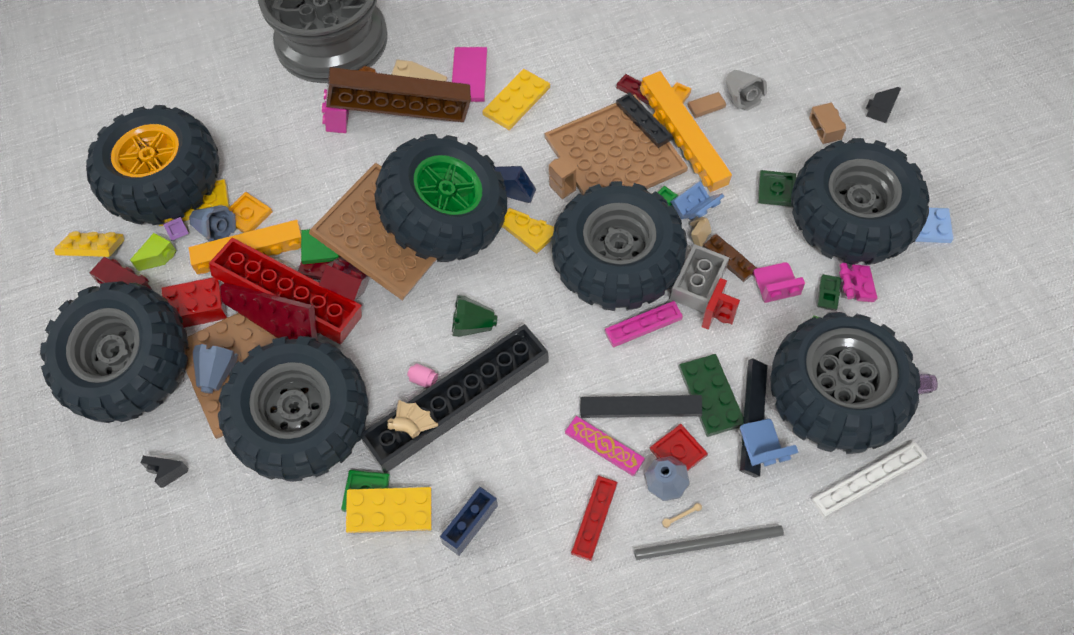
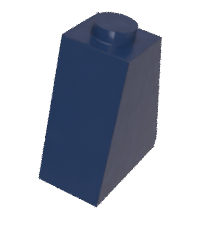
M495 167V171L501 172L504 179L507 198L531 203L536 187L523 167Z

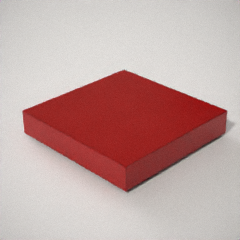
M682 424L678 425L650 447V451L657 459L672 456L685 464L687 471L708 456L706 450Z

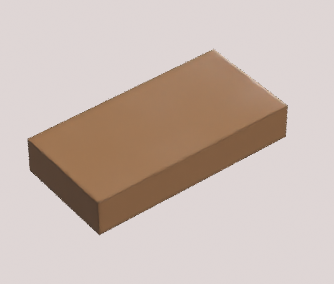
M716 92L688 102V108L693 116L697 118L726 108V102L721 94Z

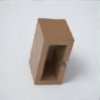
M830 102L812 107L809 119L814 129L817 130L816 133L822 144L842 140L846 131V124L841 120L839 112L833 103Z
M564 156L554 159L549 164V186L561 199H564L576 191V168Z

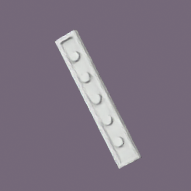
M913 442L819 494L811 501L822 517L825 518L925 462L928 458L917 443Z

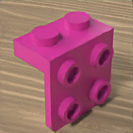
M787 262L757 268L753 272L764 303L801 295L805 285L803 277L795 279L790 264Z

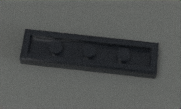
M630 92L616 100V105L658 148L672 140L673 136Z

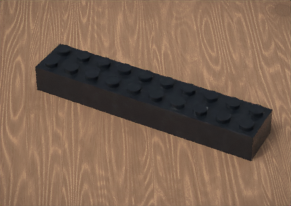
M524 324L407 402L417 403L422 410L430 411V417L438 423L437 427L422 431L415 438H412L406 432L395 431V429L389 430L388 419H395L396 409L363 431L360 436L361 440L381 470L387 473L549 362L548 351Z

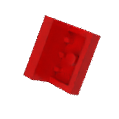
M720 278L705 310L702 328L709 330L714 318L722 323H729L731 325L734 322L740 300L724 294L727 284L725 279Z

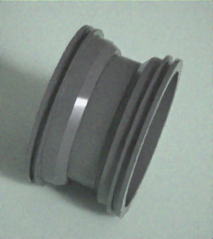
M258 0L265 21L274 29L273 44L280 63L289 73L305 81L328 83L330 67L359 70L364 66L371 68L380 59L386 48L388 32L384 16L376 6L377 0Z

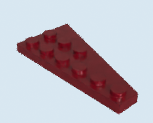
M228 283L220 285L222 303L275 337L288 336V339H297L300 336L316 338L318 341L314 305Z

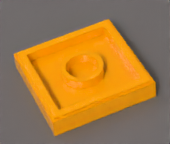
M247 192L242 194L228 209L235 214L236 229L242 233L255 230L273 212L270 207Z

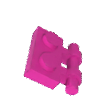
M847 263L840 264L841 270L839 273L840 278L844 282L843 291L846 293L847 299H853L856 296L857 301L875 302L878 298L870 266L852 265L848 268Z

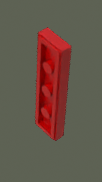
M598 475L571 555L592 562L618 484L617 481Z

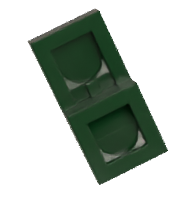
M822 274L817 307L837 311L840 296V277Z

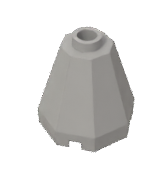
M736 69L729 72L726 77V85L734 105L740 109L743 108L748 111L756 107L762 101L760 99L761 96H765L767 93V82L761 77Z

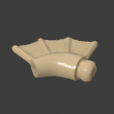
M398 400L395 419H388L389 430L395 429V431L406 432L412 438L417 437L422 431L438 426V423L430 417V411L422 410L417 403H405L401 400Z

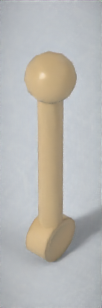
M696 503L689 510L671 519H664L662 521L663 527L668 528L676 520L694 511H700L702 505Z

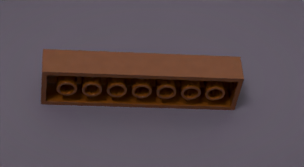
M329 68L326 107L464 123L471 102L470 84Z

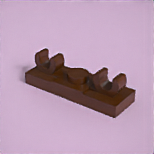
M714 234L703 244V248L729 257L727 269L743 282L751 277L754 270L757 269L756 266L718 234Z

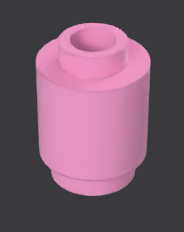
M418 363L411 366L408 370L407 376L409 381L422 387H431L438 380V373H435V370Z

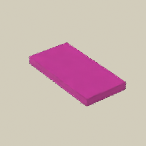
M454 47L452 82L470 84L471 102H485L487 47Z

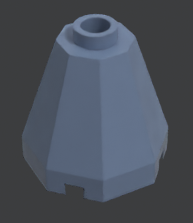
M218 205L194 210L189 216L190 225L208 241L226 238L230 233H234L236 230L235 214L229 211L228 207Z
M195 345L193 361L196 386L201 388L203 393L213 394V391H219L226 380L229 372L237 362L238 354L218 346L206 349L207 345Z
M672 456L655 459L645 473L648 491L662 501L681 498L686 488L690 485L686 465Z

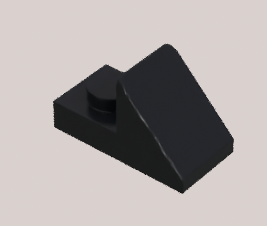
M143 455L140 462L147 472L157 474L155 483L160 488L183 476L189 469L182 461Z

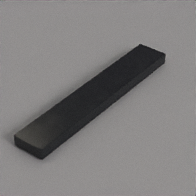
M754 358L748 360L743 424L764 420L768 365ZM742 437L740 472L754 478L760 477L761 464L752 466Z
M702 395L580 397L581 418L702 416Z

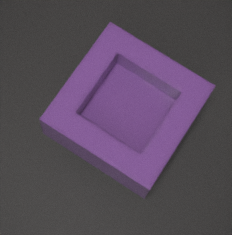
M181 216L163 223L171 241L189 234Z

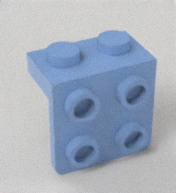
M699 181L670 202L681 220L687 218L691 220L707 214V209L718 206L721 203L720 200L725 196L723 193L709 196L701 181Z
M771 419L740 426L752 466L763 463L765 467L776 464V460H779V463L791 460V455L799 453L796 445L781 448Z

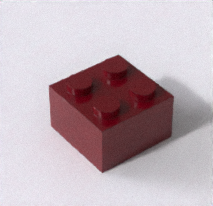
M340 257L326 265L319 286L355 301L364 294L370 277Z

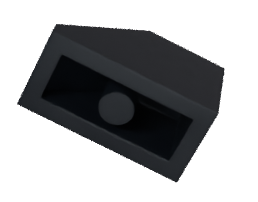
M895 87L876 93L874 99H869L866 117L887 123L901 88Z

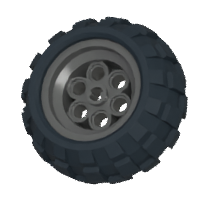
M832 312L827 313L823 318L813 317L798 325L795 331L789 333L783 339L772 362L770 386L772 396L776 397L777 400L775 403L776 409L782 420L789 421L793 426V433L803 441L808 438L817 443L818 449L827 452L839 449L843 450L846 454H857L865 452L868 448H879L891 442L901 433L917 410L920 374L918 367H915V363H912L913 354L904 341H898L894 337L895 332L885 324L879 326L871 322V318L856 313L851 317L847 316L846 313ZM821 384H825L829 388H824ZM858 392L864 393L865 396L860 395ZM839 397L844 398L846 402L841 401Z

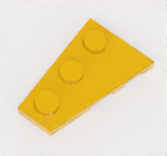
M511 208L507 210L505 222L502 225L505 230L536 254L552 241L554 226L548 225L546 221L532 219L529 215Z

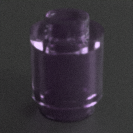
M929 373L920 374L918 393L928 394L936 391L938 387L936 376Z

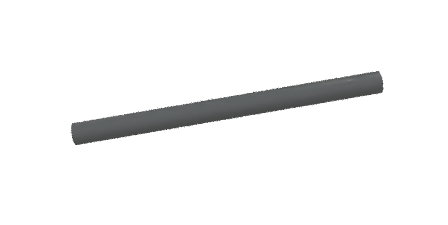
M782 525L634 549L636 560L779 537L784 535Z

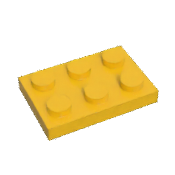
M73 231L54 248L55 255L110 257L124 242V236L114 232L104 234Z

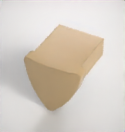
M696 217L690 222V225L694 227L691 236L694 244L702 247L711 233V226L707 218Z

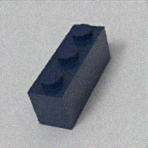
M479 486L441 534L442 544L460 556L498 507L497 498Z

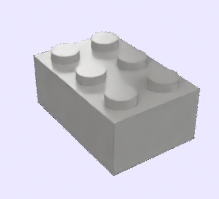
M694 244L672 288L670 300L705 313L719 279L724 276L729 257Z

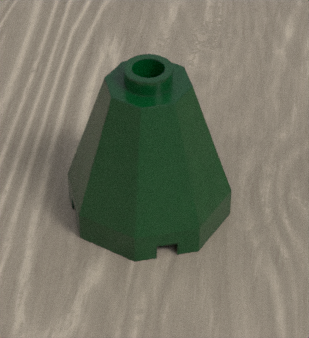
M457 295L455 312L453 314L452 336L462 337L492 331L493 326L497 325L498 316L494 315L493 309L466 296Z

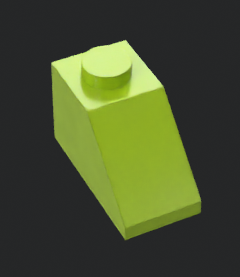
M153 233L130 261L136 270L142 271L165 265L173 258L177 251L170 241Z

